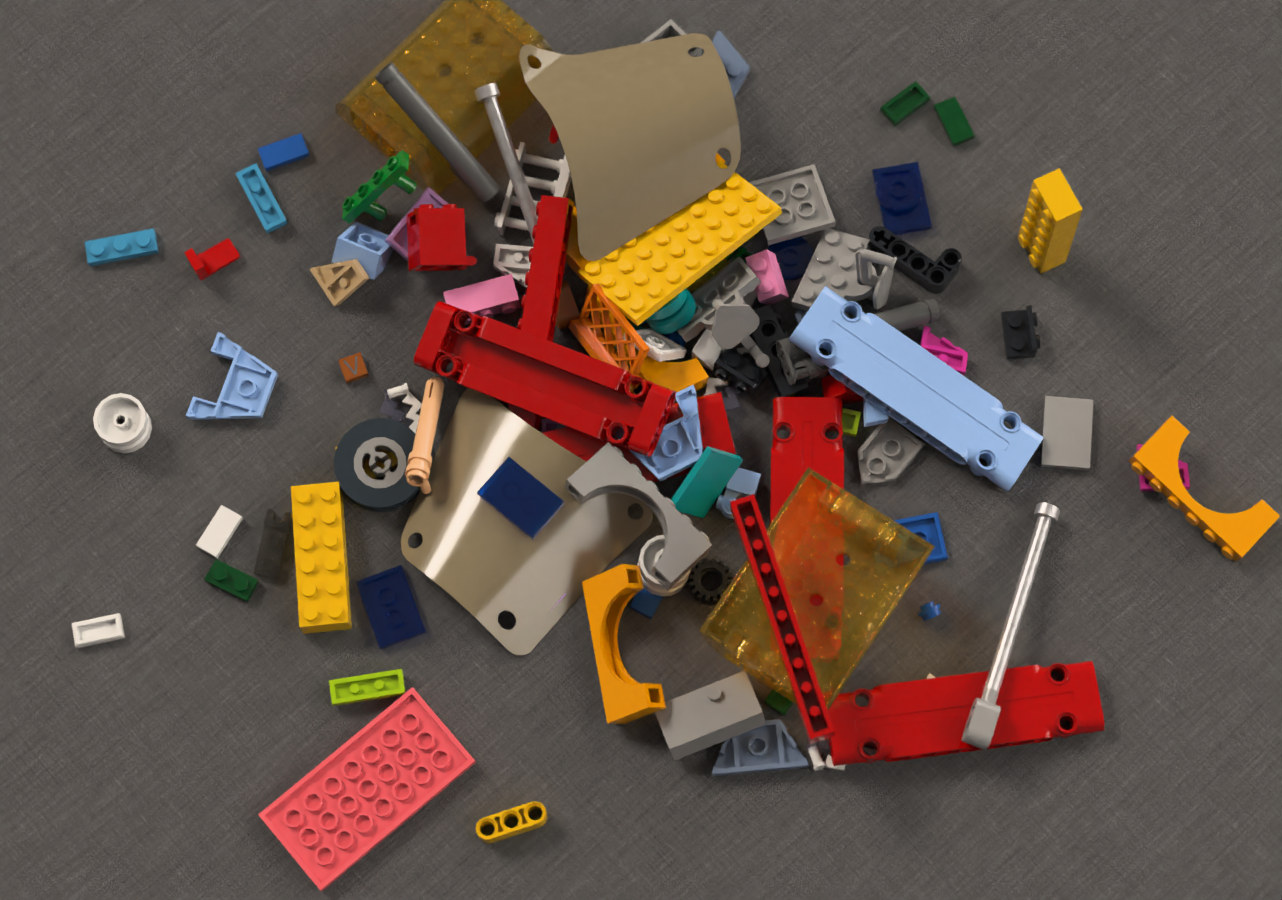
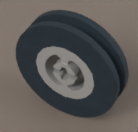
M386 418L369 419L352 427L339 442L334 457L335 475L345 496L355 505L373 512L393 511L413 500L421 490V487L410 485L406 480L405 471L408 465V456L413 449L415 433L406 425ZM385 450L396 456L398 466L395 472H391L392 464L387 454L377 451ZM367 458H370L369 466L374 475L385 479L375 480L364 472V462ZM379 461L382 464L384 463L385 468L377 467L376 463Z

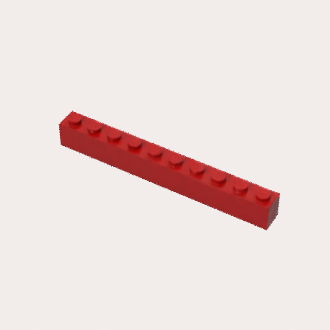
M541 195V201L536 206L538 220L537 225H534L532 231L534 246L529 251V262H531L530 272L527 271L525 276L527 291L526 295L522 297L521 307L524 310L523 317L518 322V329L553 342L574 202L569 198ZM509 404L508 409L538 431L540 430L541 416Z
M753 494L731 501L730 509L809 743L813 744L834 737L835 730L756 498Z

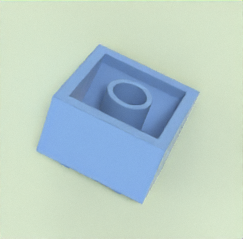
M355 222L337 238L332 263L357 259L369 276V279L374 280L383 272L394 249L385 242L389 235Z

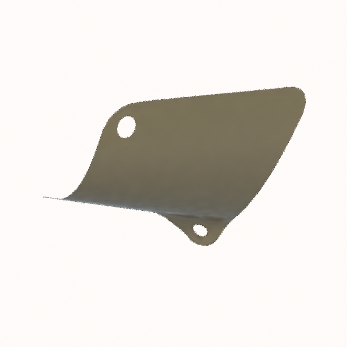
M691 33L580 55L560 54L537 48L531 44L522 46L519 56L525 83L549 114L565 152L575 194L578 246L580 254L586 260L596 261L605 257L712 191L734 174L741 153L737 112L723 62L708 36L700 33ZM699 47L704 50V54L699 57H693L688 54V50ZM529 55H533L540 60L541 67L539 69H534L528 64L527 59ZM721 148L727 149L731 155L730 165L725 169H721L716 163V153Z
M467 388L460 397L429 469L428 481L431 492L424 494L420 490L402 533L401 549L403 555L411 564L457 600L507 650L515 655H526L535 648L584 593L582 582L602 573L625 548L651 525L653 511L637 498L620 493L598 495L581 505L564 487L566 480L587 461L574 455L511 412L497 399ZM635 503L639 504L643 509L642 517L637 520L630 518L628 515V508ZM414 533H420L423 537V542L418 548H411L408 545V539ZM506 610L513 613L516 618L514 628L507 630L500 626L498 615L502 611Z

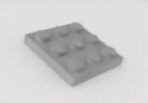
M815 164L749 182L779 205L782 210L781 215L762 229L768 245L836 226Z

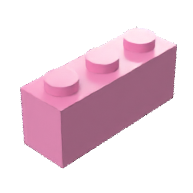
M512 274L443 292L447 304L481 317L492 318L494 314L502 312L509 314L520 308ZM468 318L464 325L469 324L472 321L471 318Z

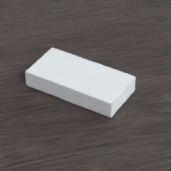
M221 505L197 542L196 547L218 559L241 523L242 516Z
M120 613L72 623L76 648L125 638Z

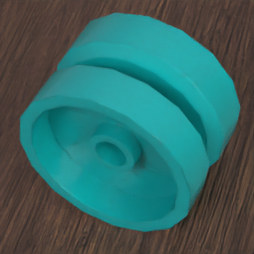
M686 288L647 318L646 322L656 333L667 334L675 332L689 323L694 316L696 310L695 300Z

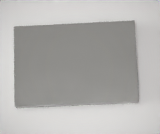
M1045 396L1041 467L1089 471L1093 419L1092 399Z

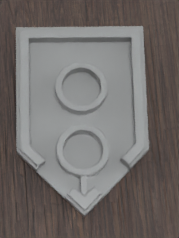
M888 416L887 422L880 424L857 451L861 484L896 481L925 444Z

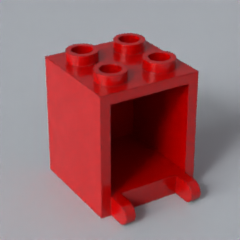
M433 204L419 205V208H414V211L406 215L409 271L465 270L468 266L476 264L477 260L474 256H466L464 208H457L456 204L442 205V208H434Z

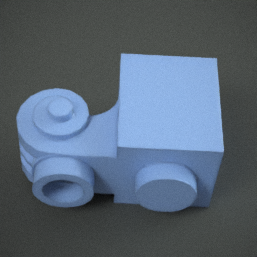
M738 467L725 486V494L719 495L716 508L722 510V514L726 518L734 519L730 509V502L753 494L756 497L761 474Z

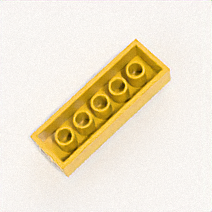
M1060 168L1033 180L1018 235L1022 248H1026L1030 254V263L1034 268H1038L1040 274L1066 262L1083 210Z
M339 482L291 486L299 627L303 634L352 629L343 491Z

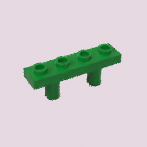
M401 150L396 156H392L381 170L375 171L372 178L366 184L360 185L352 197L346 198L342 205V219L350 224L362 212H366L378 221H382L387 215V208L381 206L375 200L391 185L401 188L409 195L413 193L417 182L404 174L409 168V154Z

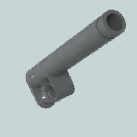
M393 62L389 63L376 74L375 79L383 85L387 93L451 165L449 169L453 174L474 191L478 201L484 203L491 199L500 190V186L401 71H398Z
M933 298L875 314L898 331L937 322L940 319L939 308ZM790 337L776 341L777 354L790 385H794L796 380L806 377L809 379H822L828 376L829 367L822 368L815 364L810 354L788 341ZM819 348L822 355L828 356V352L825 349Z

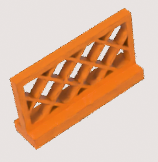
M593 284L579 318L571 320L568 328L591 357L624 369L637 376L650 348L618 307L604 294L600 284ZM597 296H598L599 299H600V306H601V307H598V305H597V298H596ZM590 311H591V314H592V319H591V317H588ZM598 311L602 313L603 324H600ZM609 311L612 314L613 324H610ZM621 326L625 330L626 340H623ZM602 327H604V334L601 332ZM611 327H614L616 340L612 338ZM624 343H627L629 357L625 356ZM634 343L640 349L637 356L635 353ZM613 344L617 345V351L615 350ZM626 360H629L630 368L627 365Z

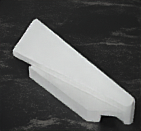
M755 289L743 297L744 304L750 305L751 308L758 298ZM706 328L692 350V359L697 357L702 366L713 371L714 362L719 358L720 353L724 354L727 349L720 347L712 337L711 330Z

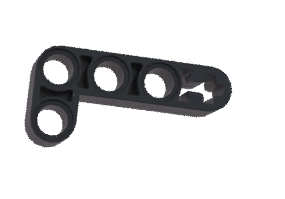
M874 227L869 233V250L893 258L897 256L892 252L896 250L902 251L904 255L897 257L894 268L933 294L942 293L960 270L962 255L957 249H945L938 259L933 261L885 227ZM952 259L956 264L948 265L945 260ZM920 264L923 266V268L920 270H916L912 267V265ZM939 277L942 279V282L935 283L931 278Z

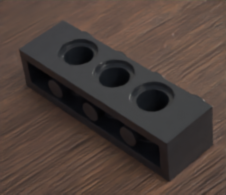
M770 304L754 310L759 317V326L749 336L770 359L769 364L764 368L769 372V379L778 397H802L807 395L809 385H811L810 379L808 377L796 380V384L790 385L786 377L782 375L784 371L779 357H775L772 354L773 351L777 350L776 341L789 337L787 331H782L779 325L781 319L776 310L773 311ZM764 330H771L774 332V335L768 337L763 335L762 332Z

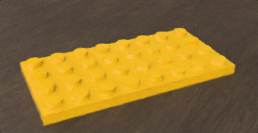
M722 161L717 163L721 169L728 167ZM734 172L728 180L605 257L589 262L585 269H579L577 272L579 277L590 287L593 284L599 283L604 294L618 307L621 313L638 326L781 215L782 210L774 201Z

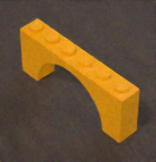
M589 285L587 288V294L585 296V299H587L589 292L592 288ZM597 296V297H596V298H597V305H598V307H601V306H600V299H599V297ZM598 311L600 324H603L602 313ZM609 311L610 324H613L612 314ZM621 326L622 336H623L625 330H624V329L622 328V326ZM611 327L612 338L616 340L614 327ZM624 343L625 356L629 357L627 343ZM635 348V353H636V356H637L638 353H639V350ZM647 355L637 375L642 379L671 389L676 393L691 385H694L695 390L698 391L706 387L709 378L697 357L684 362H658Z
M1171 416L1128 460L1132 464L1131 468L1138 475H1144L1150 481L1149 484L1155 491L1162 492L1168 498L1167 501L1175 509L1179 508L1185 514V518L1190 524L1197 525L1203 531V535L1207 540L1212 543L1215 542L1221 547V552L1224 556L1236 562L1251 549L1280 515L1263 499L1248 510L1231 514L1209 510L1196 502L1185 489L1178 469L1180 448L1190 431L1176 418Z
M621 564L583 581L584 597L607 724H626L666 708L662 684H641L634 680L626 671L618 649V627L624 608L636 593L644 589L640 566Z

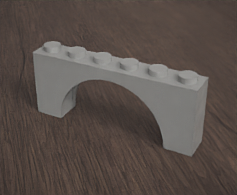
M609 443L566 480L564 488L581 505L598 495L620 493L637 498L655 513L663 529L664 549L662 556L653 566L650 574L667 591L705 557L712 547L709 537L704 532H699L693 526V522L688 516L682 515L675 509L676 506L672 500L667 497L664 498L658 492L657 486L652 481H647L641 475L640 469L635 464H630L624 458L622 451L615 446H611Z

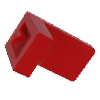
M229 238L197 255L193 248L184 252L200 281L240 258L238 251Z

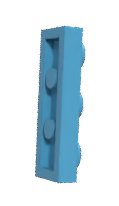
M256 163L235 173L267 234L288 224Z
M154 228L85 241L89 266L159 253Z

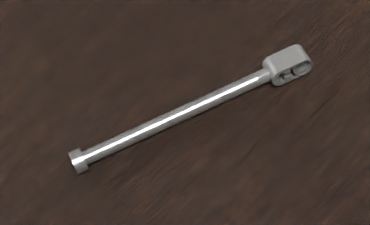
M1041 502L1036 505L1033 517L1037 522L981 699L976 698L971 707L963 732L962 742L983 750H987L999 717L1001 707L995 705L1050 526L1057 523L1060 514L1059 508L1049 503Z

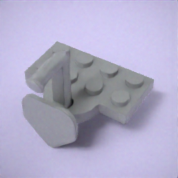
M829 228L825 229L793 297L792 307L808 311L823 288L827 286L847 301L855 302L866 298L873 302L874 309H879L887 302L893 277V267L897 257L893 258L868 250L870 246L869 239ZM872 262L885 266L880 277L877 276Z
M738 256L691 294L696 303L695 314L689 323L677 331L688 342L696 337L704 328L711 330L712 337L720 347L731 349L741 342L755 359L757 366L763 368L770 362L768 355L764 354L749 336L758 328L759 317L750 305L744 304L743 299L761 281L742 258Z

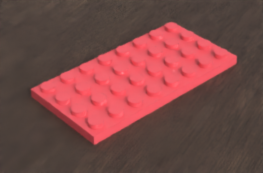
M412 687L258 815L322 892L476 762Z

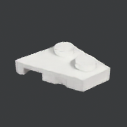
M496 244L494 269L503 275L512 274L515 282L527 288L525 276L527 271L530 272L529 251L533 247Z

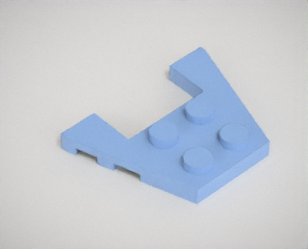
M218 332L211 348V353L233 360L217 403L193 396L186 414L187 419L262 418L278 377L277 372Z
M694 385L676 393V401L684 416L664 426L654 453L647 457L629 450L659 481L695 465L703 453L697 396ZM623 428L616 432L618 440L624 436Z

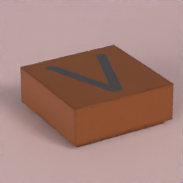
M361 352L338 360L346 384L369 376Z

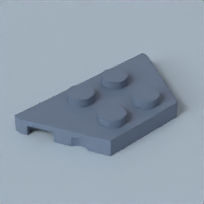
M717 31L712 43L723 62L733 98H735L750 70V66L722 32Z
M780 719L765 720L766 725L724 741L716 764L713 767L712 775L722 776L808 768V761L803 757L797 748V744L788 734L786 727Z

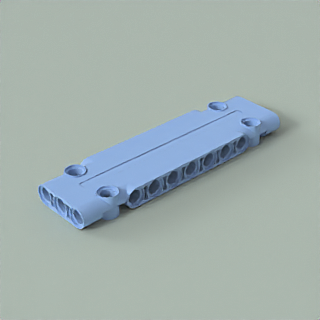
M827 286L823 288L788 339L795 346L810 354L815 364L829 367V373L839 382L953 461L961 465L968 464L970 470L975 475L986 476L991 482L1006 492L1014 485L1043 440L1042 435L1021 422V418L1017 413L1005 411L998 399L875 314L864 313L858 303L854 301L848 302ZM844 312H850L853 315V319L847 318ZM819 348L825 349L828 352V356L822 355ZM1003 421L1008 422L1011 425V429L1006 428ZM979 458L987 462V467L980 464Z

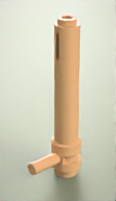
M431 377L426 382L413 449L408 456V465L405 471L407 482L412 486H420L424 494L431 492L428 481L429 469L432 464L431 452L445 387L443 380L439 377Z

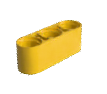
M530 802L480 819L476 825V832L484 843H494L543 826L547 821V812L544 805L540 802ZM534 809L542 811V816L538 820H531L529 818V813ZM510 817H516L519 820L514 828L505 826L506 820ZM486 825L495 827L493 834L490 836H484L481 833L482 828Z

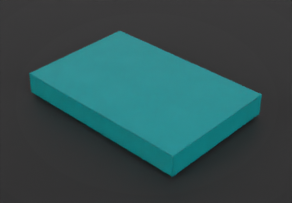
M707 446L671 500L676 506L675 509L679 512L704 518L743 462L741 457Z

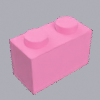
M766 249L745 258L748 267L761 281L755 288L759 302L771 305L789 298L775 253Z

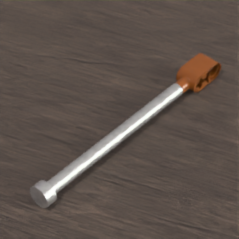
M496 83L487 84L477 88L474 92L478 103H484L534 244L532 231L534 225H537L538 220L536 207L497 101V97L500 96L499 89ZM567 280L562 282L556 320L559 330L569 327L571 320L578 319L580 315Z

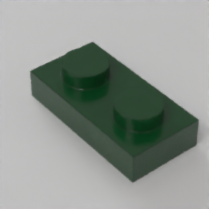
M215 559L204 579L206 583L247 603L259 584L258 579Z

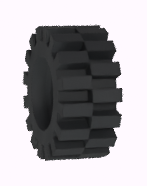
M706 558L703 559L702 563L698 562L691 569L688 578L691 595H694L696 601L700 600L701 604L704 605L705 603L714 605L715 602L720 604L723 599L726 600L728 598V594L732 590V574L729 571V567L727 565L724 566V562H716L714 558L708 561ZM709 573L717 575L720 579L719 586L715 590L703 588L701 579L704 575Z

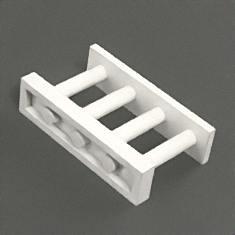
M520 142L519 149H515L521 168L523 163L554 169L557 170V173H560L558 181L554 180V182L525 176L527 185L551 191L555 197L566 198L571 182V173L566 156H564V160L560 159L557 161L526 154L525 143ZM511 179L501 213L497 212L494 226H497L498 234L502 236L506 226L529 231L526 221L508 217L511 205L520 207L517 196H514L515 190ZM533 200L535 207L540 201Z

